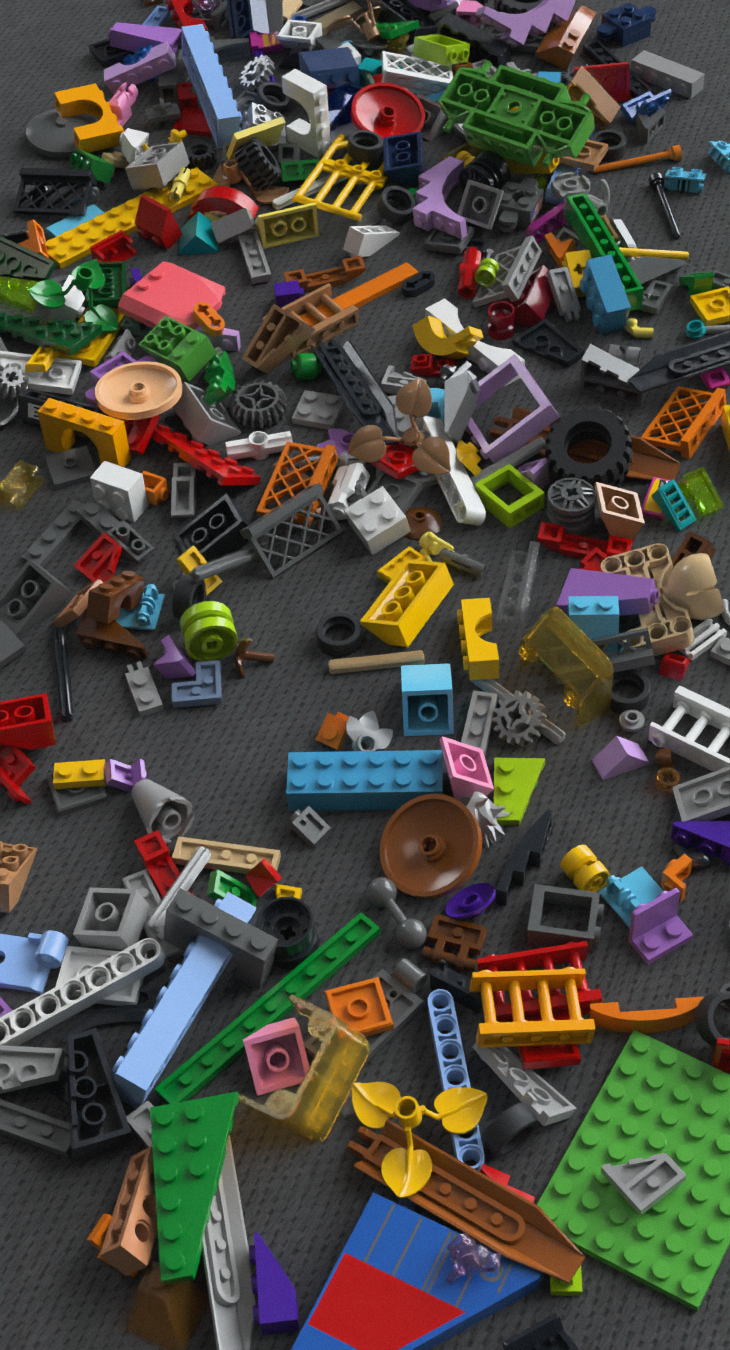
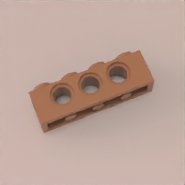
M152 1146L131 1156L100 1252V1256L125 1276L142 1270L149 1264L154 1241L158 1236Z

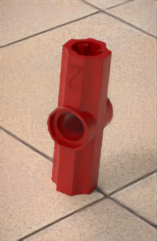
M469 247L468 250L464 251L463 263H460L458 295L467 299H471V297L476 295L477 282L475 274L481 262V252L476 247Z

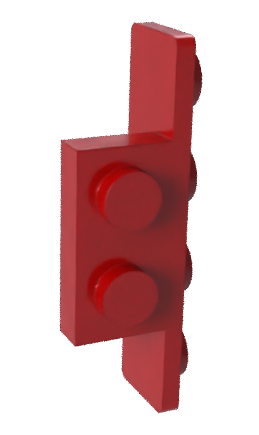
M0 744V785L9 790L7 795L16 803L22 801L29 805L32 800L21 789L20 785L36 767L19 747Z

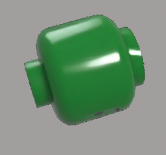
M298 353L294 360L290 362V372L294 373L297 380L313 381L317 376L321 375L322 364L314 353Z

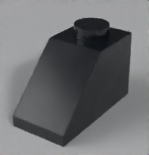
M307 42L299 43L284 56L279 68L297 69L300 71L299 52L317 50L316 45Z

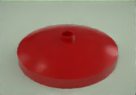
M374 83L362 88L355 95L351 106V118L357 130H368L377 133L382 137L384 144V137L421 131L425 121V111L420 100L408 89L392 83Z

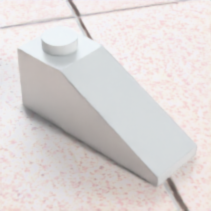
M129 128L124 133H121L119 144L122 145L121 152L129 164L144 153L142 146L144 143L148 146L149 133Z
M386 225L349 227L343 250L349 252L351 257L360 255L362 257L371 256L398 237L400 232Z

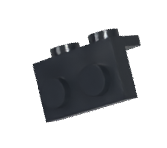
M557 1313L550 1315L502 1343L504 1350H579L564 1331L561 1318Z

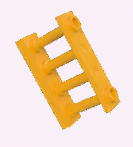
M566 967L558 970L501 972L482 970L473 972L469 989L470 992H481L485 1023H479L476 1035L477 1048L591 1044L596 1030L594 1019H584L581 1017L577 988H582L586 975L585 969ZM549 989H565L570 1020L553 1019ZM520 990H537L542 1021L528 1022L525 1020ZM492 991H509L513 1022L499 1023L496 1021Z

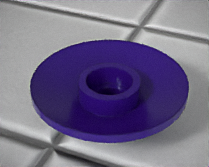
M478 883L468 886L449 900L445 911L448 917L456 920L477 917L494 900L496 890L489 883Z

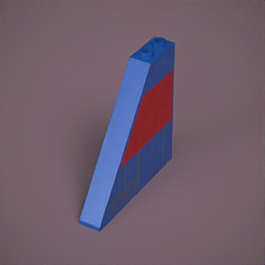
M373 1193L291 1350H430L538 1289L541 1281V1272L509 1260L483 1244Z

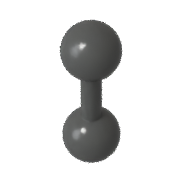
M384 877L372 880L367 887V898L376 907H386L398 924L396 930L398 943L410 950L421 947L426 940V928L417 919H407L395 903L397 896L395 884L390 879Z

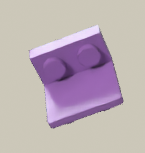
M677 888L669 892L664 891L660 893L653 901L647 904L638 905L631 914L628 941L647 965L693 940L692 932L677 916L680 891Z

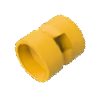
M579 845L571 849L560 863V868L570 880H573V883L579 890L597 892L606 885V880L610 877L609 871L600 861H597V857L587 845Z

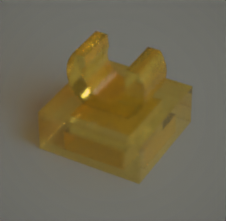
M408 33L388 39L386 41L387 49L394 48L395 54H403L402 50L406 49V42L409 39Z

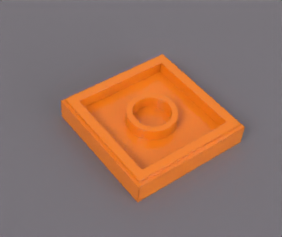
M379 977L324 991L339 1044L394 1029Z

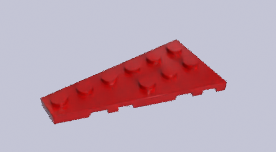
M158 424L155 427L151 436L153 440L168 446V450L171 452L179 453L180 458L196 469L207 471L206 475L210 478L218 479V484L258 485L260 483L261 476L255 474L254 469L246 466L241 467L237 465L236 460L227 457L223 458L220 456V452L212 449L207 450L203 448L204 445L202 443L189 441L186 435L171 432V428Z

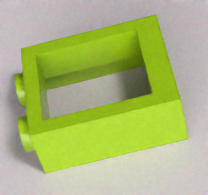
M441 34L418 36L414 38L413 56L444 66L468 62L470 43Z
M510 464L496 470L493 474L479 480L475 484V489L484 508L509 529L544 508L545 492ZM508 482L525 495L509 506L492 493Z

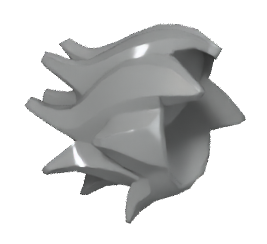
M476 791L472 797L463 795L460 797L462 803L476 817L482 833V843L486 848H489V843L494 845L496 841L495 834L502 837L505 835L496 819L510 815V813L502 811L506 806H497L484 794Z

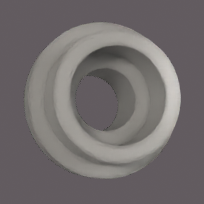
M626 710L619 718L620 726L630 733L639 731L645 722L643 714L637 710Z

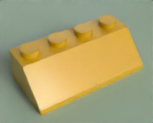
M406 560L360 620L361 625L388 645L409 647L454 585L445 563Z

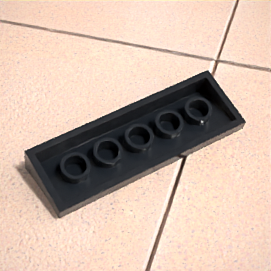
M353 0L366 11L369 10L367 0ZM371 0L372 8L377 6L381 8L378 20L382 23L419 21L420 28L400 35L402 39L411 45L414 44L415 37L438 33V23L408 0Z

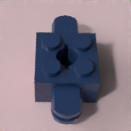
M631 3L611 9L602 14L601 25L597 26L596 39L601 42L613 40L623 48L649 37L651 23L656 19V9L652 6L638 9Z

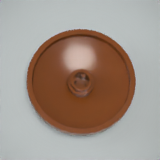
M443 794L422 795L402 805L388 821L380 842V860L387 878L395 884L396 888L418 899H437L459 889L475 871L482 852V833L474 814L457 799Z

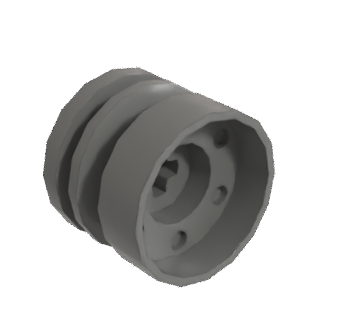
M564 478L552 484L548 490L547 523L564 526V533L579 536L589 533L594 526L596 492L593 486L585 480L578 478Z

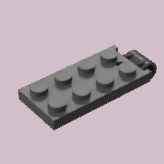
M401 960L394 968L392 976L381 969L373 977H379L393 1021V1030L339 1044L332 1019L330 1018L304 1043L305 1051L344 1084L425 1006V1001L414 993L419 992L424 987L428 975L409 960Z

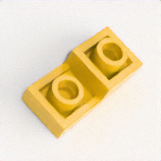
M460 440L456 449L457 457L477 476L482 471L477 466L481 460L476 454L479 450L471 442L466 444Z

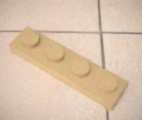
M179 836L172 855V860L175 864L186 865L195 851L202 846L209 849L211 854L204 868L247 874L264 858L277 871L281 858L280 850Z

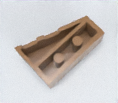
M583 66L579 68L567 85L571 101H580L585 92L591 95L586 106L592 111L596 127L601 131L605 130L620 109L616 101Z
M273 304L241 359L262 372L269 374L316 329Z

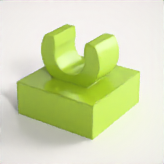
M581 1265L569 1284L550 1276L551 1295L582 1296Z

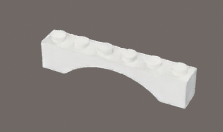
M445 298L425 309V317L431 316L441 320L447 338L464 329L458 318V308ZM477 341L472 347H467L469 355L466 358L475 362L482 371H486L488 374L514 354L525 366V360L511 349L490 346L480 341ZM517 375L515 378H513L510 382H508V383H507L506 385H504V386H507L508 384H510V383L516 381L517 379H519V378H521V377H520L519 375Z

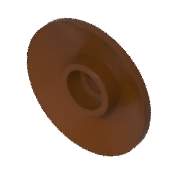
M413 507L408 509L405 514L411 532L404 535L407 538L420 540L425 533L432 532L437 535L442 528L443 522L440 514L431 508Z

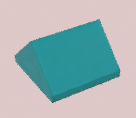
M199 211L181 228L183 235L180 237L179 254L218 253L219 244L210 224L212 221Z

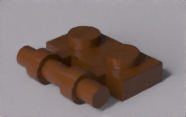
M435 914L427 939L428 942L436 945L434 949L424 946L422 957L431 959V962L439 964L440 960L443 959L448 964L454 965L455 969L475 971L477 960L468 958L469 953L481 955L488 934V927ZM446 947L460 950L458 955L444 951Z

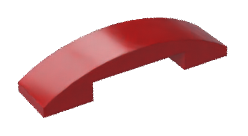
M542 521L537 538L539 543L555 552L583 559L595 547L599 548L609 557L631 551L633 541L632 539L612 535L609 536V541L564 533V526Z
M156 830L134 840V843L157 891L163 899L180 875V872L172 860L170 851L159 830Z

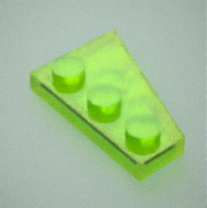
M0 276V300L10 301L12 305L24 307L26 311L32 313L37 302L30 296L29 289L38 282Z

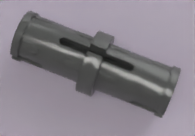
M443 548L439 556V562L456 567L459 572L466 571L479 578H482L487 570V564L473 560L467 554L461 555L447 548Z

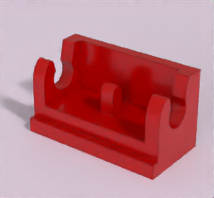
M122 230L90 246L92 260L97 259L98 262L126 261L137 255V252L130 246L134 243L133 240Z

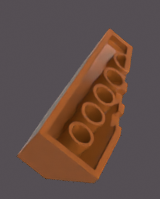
M581 5L570 14L567 22L556 25L546 33L535 56L567 70L597 12Z

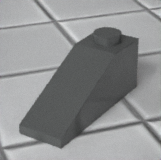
M646 256L635 259V257L627 259L628 264L642 286L652 282L653 279L657 280L671 274L686 265L685 260Z
M468 372L445 380L444 433L454 444H458L478 403L480 387L477 380L473 379Z

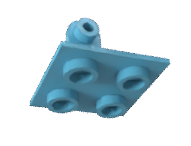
M720 140L718 142L709 141L713 146L709 150V156L726 173H730V144Z
M672 167V170H668L665 174V177L669 179L665 180L664 188L677 191L680 180L679 191H681L683 180H686L685 192H687L689 181V192H703L704 184H700V181H704L706 173H702V170L691 169V172L683 171V168Z
M148 584L144 587V593L139 606L132 610L120 607L119 617L115 620L124 628L155 631L165 594H158L156 586Z
M642 866L621 879L614 875L610 876L606 880L607 887L599 891L602 898L629 929L633 910L640 904H647L653 901L660 893L664 892Z

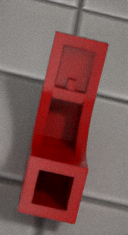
M215 186L201 191L197 201L192 204V210L188 217L191 219L198 211L201 214H204V212L220 211L230 215L246 207L254 219L259 207L246 194L234 188Z

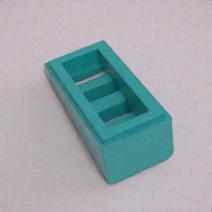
M674 479L658 488L651 497L678 532L697 520ZM679 507V509H680L681 511H679L678 513H676V512H675V509H677V508ZM685 515L686 519L680 521L679 518Z

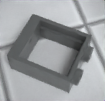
M535 884L527 929V944L552 947L564 945L571 941H587V952L593 953L594 943L599 944L601 927H596L597 920L603 919L604 904H599L600 893ZM544 903L591 909L588 932L541 926Z

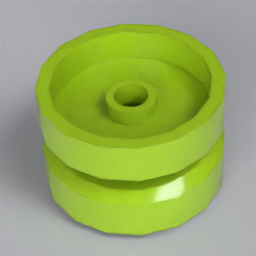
M204 601L194 604L181 616L180 627L184 637L185 648L188 655L193 659L202 662L223 659L236 648L238 637L230 609L223 603Z

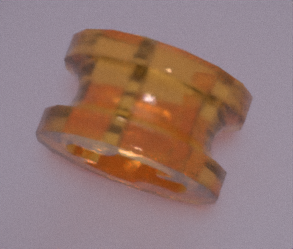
M666 767L660 769L656 778L657 788L662 792H673L672 787L679 785V773L673 768ZM663 778H666V780L667 778H671L672 782H670V780H668V783L664 782Z

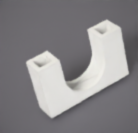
M294 69L282 76L283 94L298 101L304 107L309 116L310 124L299 118L287 125V141L297 143L301 149L319 158L331 146L327 85Z

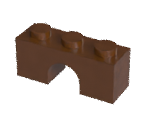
M123 571L119 575L89 590L86 618L108 624L119 617L120 607L132 610L139 606L143 595L144 577L137 576L132 571Z

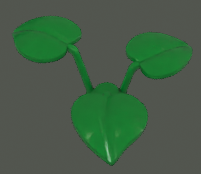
M97 259L87 261L76 267L71 274L74 279H72L71 284L65 291H63L59 283L53 280L40 281L29 289L30 296L38 304L51 309L60 308L65 304L64 296L69 293L73 286H76L80 291L88 290L89 308L91 310L85 313L84 321L102 325L103 332H115L118 330V319L108 306L103 304L97 305L95 308L93 306L92 290H98L105 284V276Z

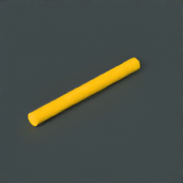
M619 247L624 256H646L688 260L689 253L683 251Z

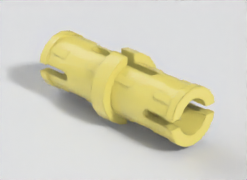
M181 168L177 178L173 180V187L168 195L170 200L173 201L175 196H177L175 202H178L182 193L187 189V182L192 174L188 168L185 173V168Z

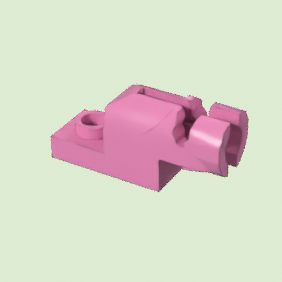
M123 83L109 101L113 114H116L118 124L122 127L132 116L131 106L138 96V89L133 84L128 87L127 93V83Z

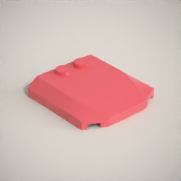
M162 262L122 295L118 304L119 313L151 328H154L167 316L195 330L200 325L192 316L194 305L197 302H206L215 311H218L222 306V298L226 292L225 287L173 263Z

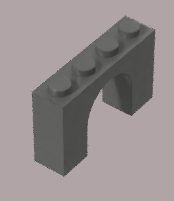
M180 888L166 909L164 940L186 951L191 942L196 940L198 935L215 940L228 949L237 961L235 978L260 990L273 968L278 939Z

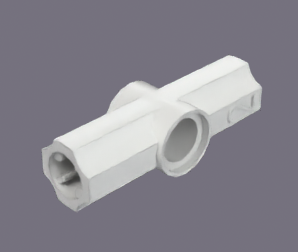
M256 431L251 433L249 438L225 442L227 457L234 460L247 457L262 460L271 453L282 452L287 441L292 442L290 431L270 435L262 431Z

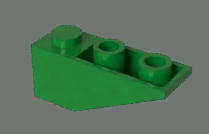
M75 148V152L72 153L70 159L71 167L74 169L91 170L98 181L110 183L114 164Z

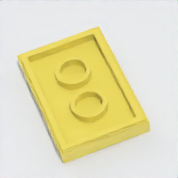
M279 117L234 133L226 153L228 160L235 159V150L253 137L261 140L267 147L277 144L286 123L284 118Z

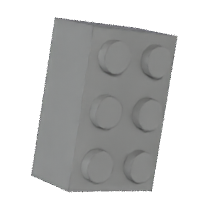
M183 142L151 146L128 165L125 170L132 190L140 189L141 191H146L152 187H156V189L166 187L169 181L176 178L175 176L179 173L180 169L185 168L190 162Z

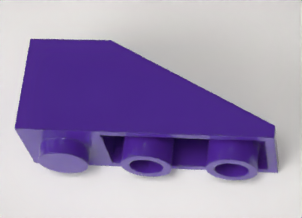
M730 821L673 822L670 839L674 840L677 844L683 843L684 846L692 847L709 856L724 860L730 865Z
M254 1233L255 1245H249L250 1263L256 1264V1274L251 1275L252 1293L258 1294V1305H253L254 1324H260L262 1335L300 1331L298 1300L295 1287L260 1234Z

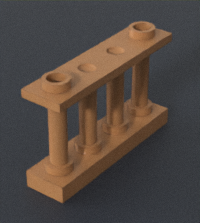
M329 283L282 307L283 310L300 320L302 319L299 316L308 312L320 322L312 326L316 330L289 355L292 359L298 353H305L311 350V345L316 347L317 341H323L324 343L359 324V309L352 305L343 310L332 300L331 285ZM325 304L336 314L326 318L316 307Z

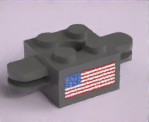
M524 178L520 184L515 182H507L502 189L504 193L494 221L498 223L501 231L513 232L516 227L527 230L538 218L543 209L544 189L538 188V181L534 178Z

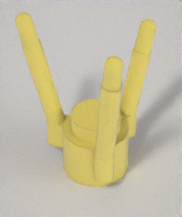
M432 532L425 533L419 540V545L422 547L420 554L425 556L428 562H433L429 554L437 555L443 548L451 551L454 549L452 545L438 538Z

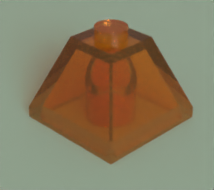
M152 1260L137 1288L127 1330L167 1349L185 1350L210 1302L209 1295L191 1281L163 1285L161 1282L160 1264Z

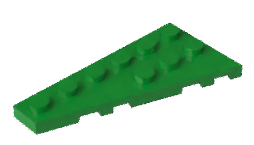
M238 1092L150 1108L160 1272L163 1285L195 1280L204 1244L203 1236L206 1224L210 1220V1208L213 1196L216 1195L225 1159V1147L229 1132H231L233 1126L235 1106L238 1105L240 1097Z

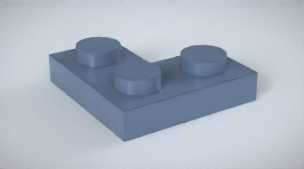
M220 660L196 662V681L172 683L173 708L222 704Z

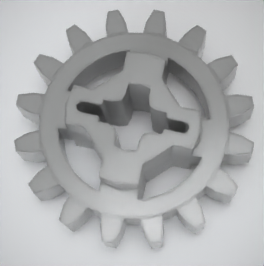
M261 55L259 58L256 56L254 61L250 60L247 66L244 67L245 71L241 72L243 76L239 78L240 84L247 91L254 92L255 88L258 91L259 86L269 81V76L274 74L272 72L275 69L273 66L274 62L267 55Z
M516 690L514 697L507 693V700L505 702L500 699L498 701L501 707L493 709L497 713V717L492 718V721L498 724L493 729L500 733L499 738L507 740L511 745H514L516 742L518 745L523 746L524 740L532 743V736L540 737L538 729L545 728L546 726L541 723L542 719L547 718V715L541 712L545 706L539 703V698L534 695L532 696L527 691L522 695L521 692Z

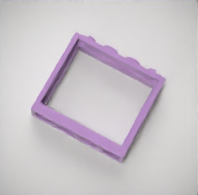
M515 354L478 382L480 391L478 392L476 407L517 375L521 377L540 407L490 445L473 419L470 418L465 430L470 435L473 433L471 439L478 448L482 447L479 452L484 459L490 458L493 463L515 452L560 417L529 371Z

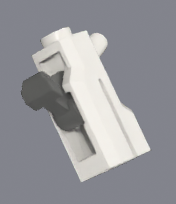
M361 463L350 464L349 467L347 465L342 466L336 471L332 481L334 488L327 503L336 520L347 519L344 510L368 495L365 489L370 474ZM321 507L316 509L317 514L320 515Z

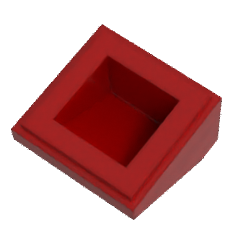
M669 652L662 658L658 674L682 681L691 659Z

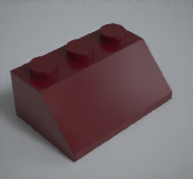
M544 265L531 273L519 300L511 302L508 298L506 301L514 306V323L517 326L530 328L545 319V313L551 306L550 302L554 296L546 275L549 270Z

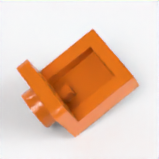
M337 712L336 716L327 713L315 740L340 750L347 736L346 722L349 716Z
M685 853L679 859H673L668 863L662 872L661 880L663 891L669 892L674 888L680 891L679 902L685 899L686 885L682 881L691 874L693 861Z

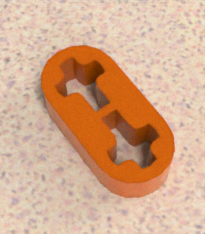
M197 302L192 312L194 320L208 335L212 337L221 336L225 327L224 320L208 303Z

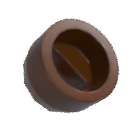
M671 748L661 749L655 754L654 758H661V761L655 762L659 768H674Z

